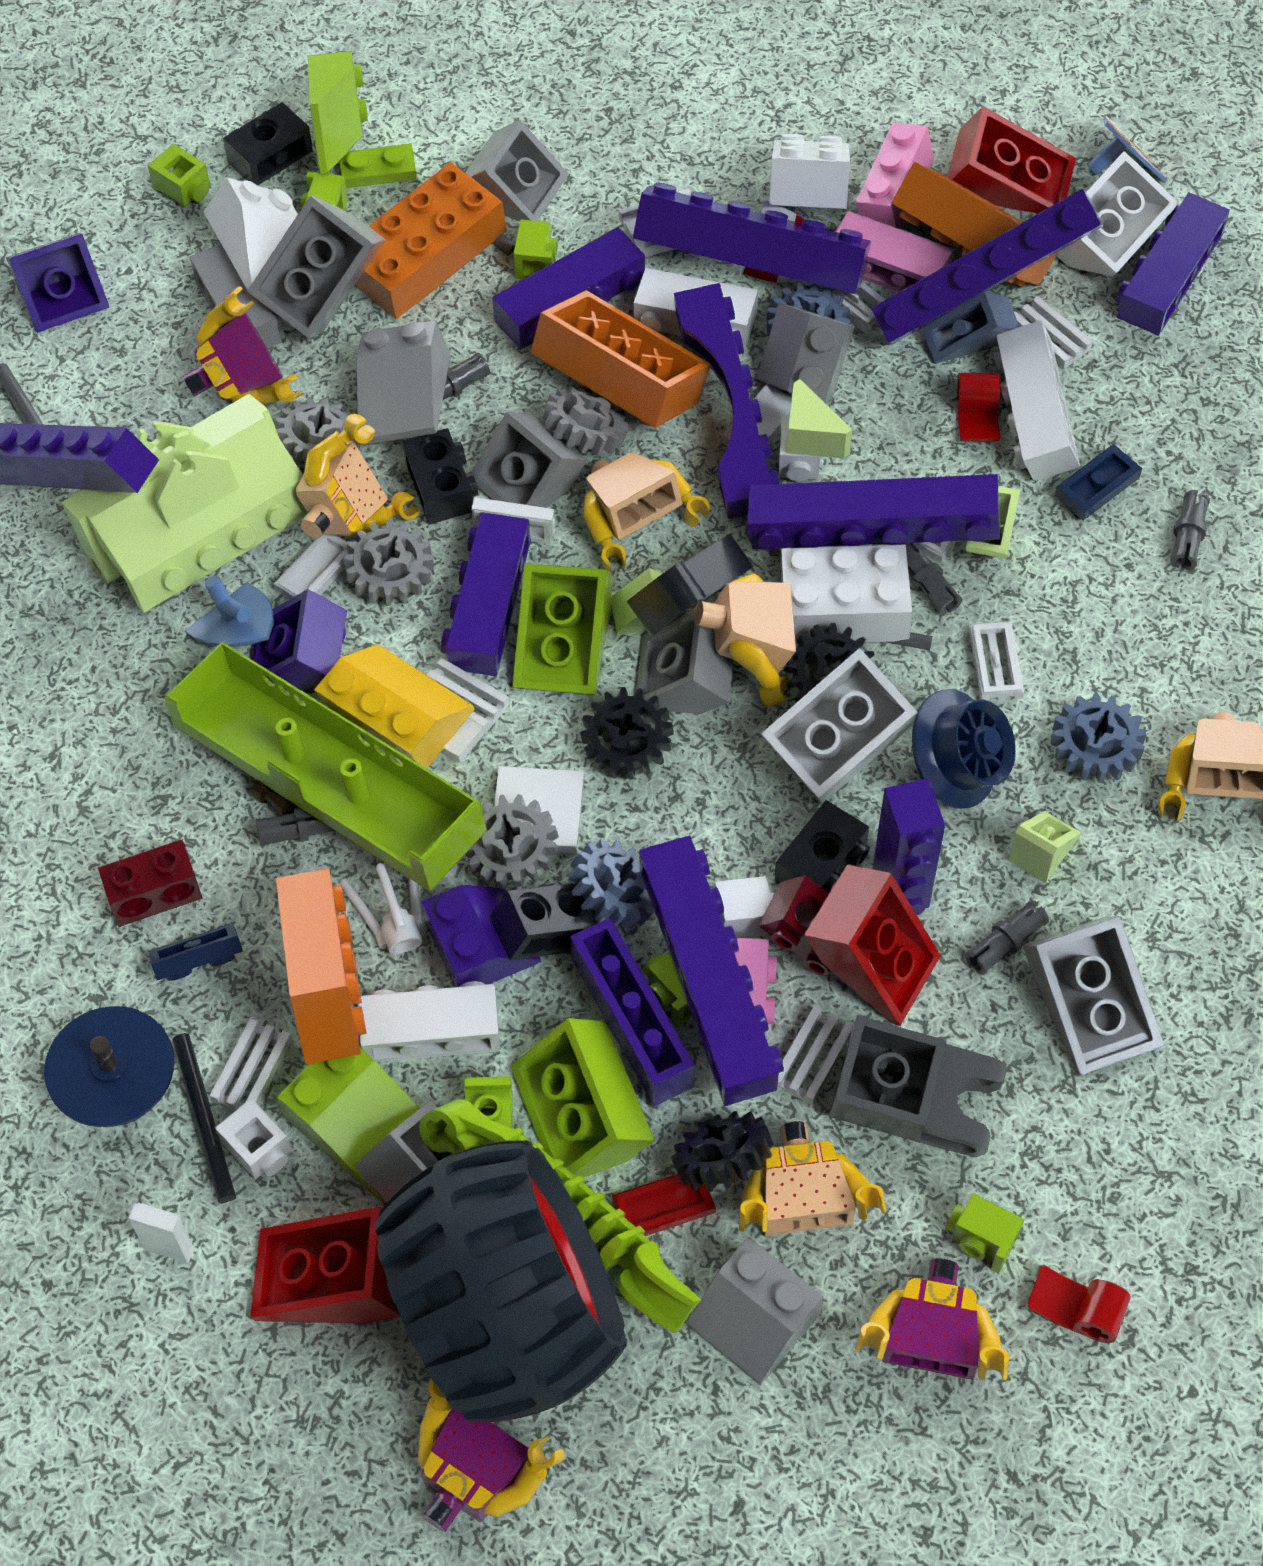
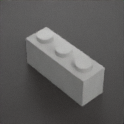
M222 244L189 256L195 281L211 310L224 301L227 295L236 287L240 286L243 289L237 294V299L242 304H248L251 300L254 301L253 306L246 313L266 347L270 348L282 343L279 328L284 326L282 318L247 292Z

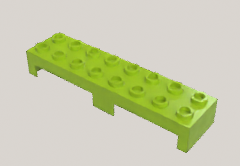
M221 642L164 697L176 728L428 891H431L487 831L481 803L224 642ZM362 736H364L369 741V743L362 738ZM393 755H395L402 763L397 761Z

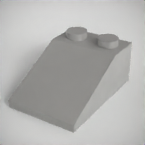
M436 320L412 322L404 326L387 329L376 328L362 333L356 357L358 414L367 420L364 425H370L375 429V436L370 442L361 445L437 433L451 356Z
M1105 916L1023 945L1036 985L1079 1075L1165 1046L1120 916Z

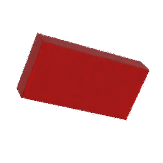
M678 1174L612 1195L615 1209L620 1208L625 1213L624 1217L635 1227L641 1226L645 1230L644 1236L716 1213L714 1201L710 1192H707L705 1185L694 1191L691 1189L690 1184L683 1185Z

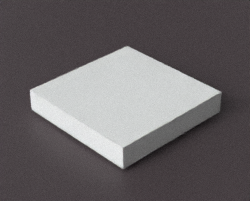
M499 766L494 807L499 805L500 795H504L508 803H513L517 794L523 796L525 806H528L534 799L537 800L541 807V812L548 810L553 820L551 825L556 826L559 838L553 840V842L556 843L558 852L577 854L584 771ZM516 818L523 823L528 822L524 819ZM509 830L508 848L512 850L514 836L512 831Z

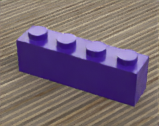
M1188 192L1180 206L1177 205L1167 216L1165 229H1158L1155 232L1149 245V254L1147 256L1141 254L1132 272V276H1134L1132 280H1124L1120 286L1115 300L1120 303L1117 318L1159 336L1223 236L1230 209Z
M616 227L493 296L494 321L521 350L533 343L541 312L586 290L608 303L611 298L623 291L633 290L638 287L645 271V254L619 227Z
M481 512L477 528L471 527L467 545L468 551L471 552L468 561L463 560L459 571V585H462L460 595L454 594L450 605V618L453 619L451 629H444L441 639V653L447 654V661L466 672L498 676L524 571V563H526L531 543L529 519Z
M929 778L884 788L872 868L873 870L889 872L893 875L916 915L921 914L930 907L945 830V822Z
M611 918L570 936L572 961L653 1106L655 1107L694 1088L695 1064Z

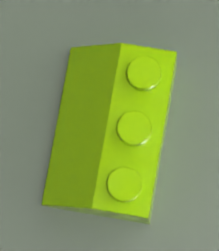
M567 1018L510 1066L540 1144L544 1146L543 1151L555 1160L561 1159L564 1162V1167L573 1175H581L584 1178L623 1164L655 1141L606 1021Z

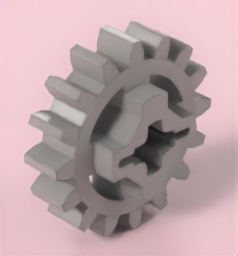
M570 387L568 393L561 388L557 390L556 395L551 393L541 416L542 419L546 420L544 427L549 430H555L553 435L555 439L563 438L566 441L567 447L570 448L576 445L579 446L581 453H586L588 450L589 452L593 451L597 456H601L603 450L613 454L615 448L620 449L629 428V424L624 422L626 415L615 412L617 406L611 405L601 395L595 398L591 396L589 390H585L583 393L582 391H577L574 387Z
M307 397L305 405L295 400L292 401L291 410L282 408L280 418H276L275 428L290 456H293L295 464L299 465L302 462L306 463L307 453L311 448L334 432H343L345 419L355 413L353 411L343 413V404L341 403L336 404L334 407L329 406L327 398H323L321 403H315L311 397ZM353 439L357 448L360 450V443Z
M387 520L385 528L382 529L375 522L370 523L371 532L368 534L358 530L356 532L357 542L348 541V554L344 555L347 581L349 584L355 583L356 594L361 595L368 591L371 603H374L379 596L385 597L386 606H391L393 597H399L403 603L408 602L407 593L410 591L419 596L422 593L421 583L429 584L431 581L430 570H434L430 542H422V532L417 530L410 534L408 523L406 522L399 529L393 528L392 520Z
M517 794L513 803H508L505 796L500 795L499 805L493 807L487 801L484 802L483 807L486 813L483 816L487 831L465 853L467 858H471L468 863L474 873L481 871L480 876L486 884L496 877V882L500 889H505L508 880H514L517 887L523 886V878L527 876L534 882L539 881L536 870L540 867L550 870L552 866L547 855H558L559 851L556 843L553 842V840L559 838L556 826L551 825L553 820L549 811L541 812L539 802L535 799L528 806H525L523 796ZM516 818L524 819L528 822L523 823ZM509 830L512 831L514 836L512 853H510L508 848ZM498 860H499V861L503 862L504 864H506V866H505V865L496 864V863H494L493 861H498Z

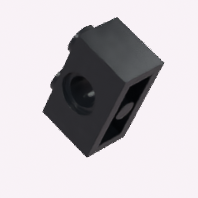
M283 102L263 112L255 119L235 129L223 138L228 163L244 179L253 182L257 186L313 152L309 126Z
M825 800L776 861L774 881L780 884V882L806 875L823 890L830 893L833 885L837 882L847 865L859 867L866 859L870 851V846L867 845L869 826L828 800ZM825 853L833 856L834 859L822 860L817 855Z

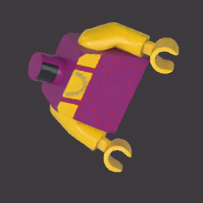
M240 286L236 287L227 295L224 301L207 313L196 335L198 347L194 351L202 365L182 377L194 397L215 386L223 400L230 399L233 403L247 394L252 395L262 405L278 401L291 402L303 395V391L295 393L289 387V382L298 377L296 374H291L283 378L282 372L246 313L253 306L254 301L251 300L248 304L239 302L237 294L243 288Z
M937 1258L930 1261L928 1280L909 1278L905 1289L893 1290L871 1313L868 1323L861 1327L855 1347L857 1352H860L863 1346L874 1347L878 1351L876 1359L882 1360L884 1363L971 1380L974 1379L978 1362L979 1379L985 1380L987 1370L1000 1372L1002 1380H1007L1010 1356L1001 1346L1000 1337L987 1309L977 1304L975 1290L956 1286L959 1266L956 1262L948 1259Z
M432 1379L429 1380L428 1390L432 1398L428 1401L420 1426L417 1462L422 1469L421 1474L424 1484L435 1491L436 1495L422 1513V1517L437 1529L446 1532L460 1510L478 1522H482L488 1515L500 1517L527 1505L546 1478V1468L558 1465L563 1461L565 1457L564 1450H556L550 1456V1459H547L543 1453V1447L550 1436L534 1440L528 1448L491 1422H469L465 1420L461 1412L455 1411L450 1406L438 1385L434 1384Z

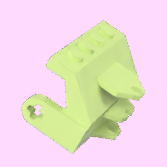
M250 394L192 427L154 421L152 426L158 430V436L152 442H147V432L140 429L136 437L159 461L138 493L81 490L61 502L95 572L106 585L123 576L136 604L144 613L308 514L296 493V488L303 474L281 442L269 410Z

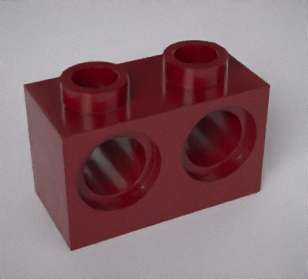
M183 839L98 867L102 884L118 927L203 899Z
M806 875L780 882L759 927L772 936L771 939L777 946L792 951L805 961L804 965L811 972L821 976L835 974L821 962L804 936L829 893Z

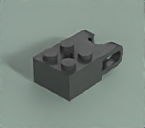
M857 1015L848 1041L829 1117L971 1157H979L988 1152L990 1132L986 1125L964 1115L958 1105V1095L965 1091L984 1093L996 1091L1004 1083L1007 1069L1004 1063L996 1058L946 1044L947 1040ZM888 1074L892 1076V1084L884 1082L881 1079L882 1075Z

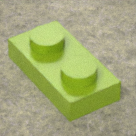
M412 143L348 151L340 160L341 176L345 178L346 188L417 180Z

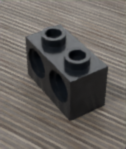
M446 428L437 431L435 434L403 440L405 463L428 525L472 513L473 497L479 495L476 480L472 472L465 473L463 465H467L463 446L460 441L453 442L449 429Z
M555 882L544 887L535 888L518 886L504 893L490 917L509 960L571 953L570 936L601 922L595 920L596 911L593 908L582 909L581 905L585 901L583 896L572 894V890L577 883L563 884Z

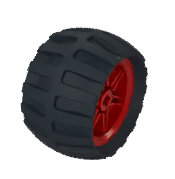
M530 1141L489 1143L448 1156L420 1172L406 1183L378 1213L379 1218L375 1221V1232L378 1237L377 1250L380 1263L384 1268L392 1300L397 1306L405 1325L406 1333L421 1357L432 1381L438 1385L450 1406L455 1411H459L464 1415L465 1420L469 1422L505 1421L531 1416L554 1408L588 1388L624 1352L627 1346V1338L624 1334L625 1324L623 1316L619 1310L613 1285L607 1275L596 1244L591 1238L582 1215L575 1202L571 1199L558 1173L546 1160L542 1151L539 1148L533 1147Z

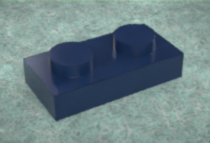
M1112 444L1056 487L1055 497L1084 521L1138 480L1142 467L1116 445Z
M230 923L148 952L157 981L164 978L173 981L188 976L192 973L193 968L208 963L211 966L228 963L235 958V954L243 952L234 923Z

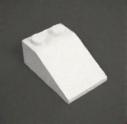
M231 178L225 179L203 211L247 290L298 215L292 205V199L280 189L271 190L257 186L251 181L242 182Z

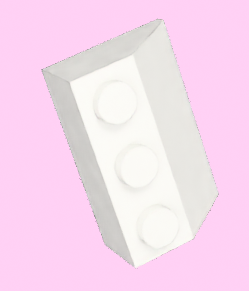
M1124 151L1086 191L1104 226L1062 249L1057 254V257L1068 267L1114 276L1175 209L1179 202Z

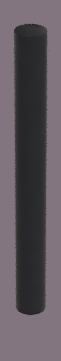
M187 1033L179 1034L172 1039L217 1200L218 1203L223 1204L236 1199L235 1190L222 1145L215 1129L216 1124L190 1035Z

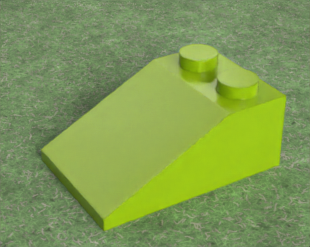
M352 51L307 55L310 108L320 174L329 173L362 137L361 122L368 121L366 100L358 99L357 87H364L361 64H353Z
M524 563L512 688L596 695L611 607L613 575L608 570Z
M361 1048V1054L309 1064L277 1096L283 1117L378 1200L383 1202L382 1196L367 1184L364 1176L355 1167V1164L391 1131L419 1110L420 1107Z

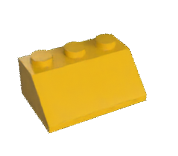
M379 644L341 657L314 689L325 706L330 707L426 769H428L444 749L443 747L452 739L475 710L472 704Z

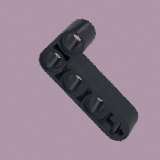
M729 533L684 563L680 561L631 597L627 603L650 636H653L695 608L698 602H704L722 590L726 584L738 579L754 566L731 533Z

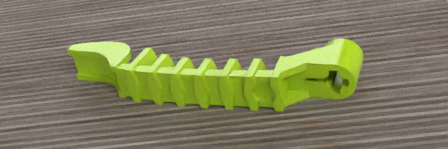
M463 1099L452 1100L426 1113L421 1119L419 1127L420 1135L425 1145L439 1153L448 1152L456 1154L473 1147L503 1141H530L523 1135L524 1131L520 1127L514 1129L494 1122L470 1102ZM530 1141L533 1147L539 1148L542 1151L546 1160L563 1181L567 1192L582 1215L596 1247L601 1248L600 1256L605 1270L618 1264L625 1269L616 1282L621 1295L660 1326L672 1333L679 1332L695 1306L702 1299L669 1271L660 1256L659 1246L644 1236L645 1230L641 1226L635 1227L624 1217L625 1213L620 1208L614 1209L604 1200L605 1196L601 1192L595 1193L584 1183L585 1179L581 1175L575 1176L568 1171L561 1159L555 1160L544 1152L543 1145L539 1142L534 1144Z

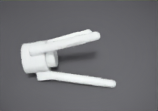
M379 863L376 866L390 912L383 916V924L380 926L349 881L341 879L340 884L375 935L380 949L388 948L389 953L399 955L414 950L422 944L421 936L426 935V931L422 923L419 889L416 882L408 878L410 915L406 909L399 908L384 864Z

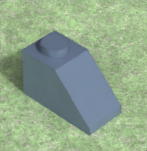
M984 291L924 326L922 330L934 362L940 363L991 349L998 345L996 335L1018 328L1019 324L1008 296Z

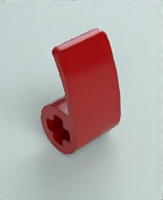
M958 373L957 408L960 441H1000L997 412L1000 397L999 373Z
M1042 1265L1028 1300V1309L1054 1324L1098 1342L1110 1344L1116 1341L1131 1296L1124 1288L1115 1283L1094 1279L1086 1287L1052 1270L1048 1266Z

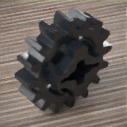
M830 623L825 633H823L822 628L818 624L812 627L810 636L802 632L796 639L799 646H796V652L791 657L794 660L788 661L783 668V671L793 673V677L786 683L787 688L798 687L800 690L795 700L798 702L829 675L827 674L822 679L819 677L825 671V667L835 664L838 660L842 664L856 650L861 649L866 639L864 637H860L855 641L851 639L852 628L849 626L842 634L837 633L836 623ZM826 644L836 645L841 648H831L828 647ZM874 651L864 652L869 659L875 655ZM804 661L809 666L808 679L804 670Z
M621 687L620 697L614 698L607 691L604 693L606 703L601 705L593 701L590 704L594 716L583 715L582 721L586 730L581 731L580 736L582 743L587 744L584 747L587 758L592 759L596 757L594 762L598 771L610 766L611 777L616 778L621 770H625L629 780L634 779L636 769L641 768L642 772L649 775L651 774L649 763L652 761L659 765L664 763L661 750L671 751L672 743L668 737L674 735L672 722H667L670 719L667 707L659 708V700L656 695L646 701L644 700L643 689L638 688L634 696H628L626 688ZM643 715H646L653 722L655 730L651 729V724L643 722ZM599 737H603L604 742L611 743L612 749L610 752L603 747Z
M733 1111L726 1119H722L718 1114L713 1119L698 1123L697 1127L699 1130L695 1133L685 1132L683 1134L685 1142L674 1145L676 1154L672 1155L671 1159L683 1185L690 1184L691 1189L694 1191L705 1185L707 1192H712L717 1184L723 1183L727 1189L731 1187L732 1183L735 1184L742 1180H748L747 1172L750 1170H761L763 1168L761 1160L771 1158L770 1148L774 1146V1142L762 1117L755 1119L753 1113L748 1112L740 1118L738 1112Z

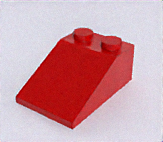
M982 106L959 129L947 177L995 206L1038 214L1067 198L1076 157Z
M852 865L845 867L804 934L825 966L888 1021L898 1026H901L941 957L893 875L889 872Z
M378 1206L261 1228L250 1318L254 1321L363 1324L401 1317L389 1292L387 1278L383 1265L380 1263L377 1250L378 1237L375 1232V1221L379 1218L378 1213L382 1208Z

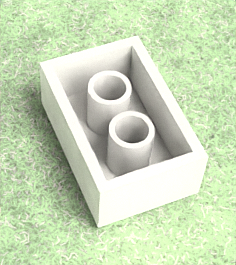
M783 134L782 140H774L769 205L847 209L850 168L849 143H842V138L837 136H820L819 142L804 141L805 136L799 134Z
M906 545L781 549L780 581L781 583H789L791 587L795 645H798L796 639L802 632L810 636V630L814 625L818 624L822 628L823 633H825L830 623H836L837 633L841 634L848 626L851 627L852 634L850 638L854 641L860 637H864L866 639L865 642H894L909 639L912 604Z
M859 648L761 734L801 782L823 804L825 800H828L913 726L918 712Z

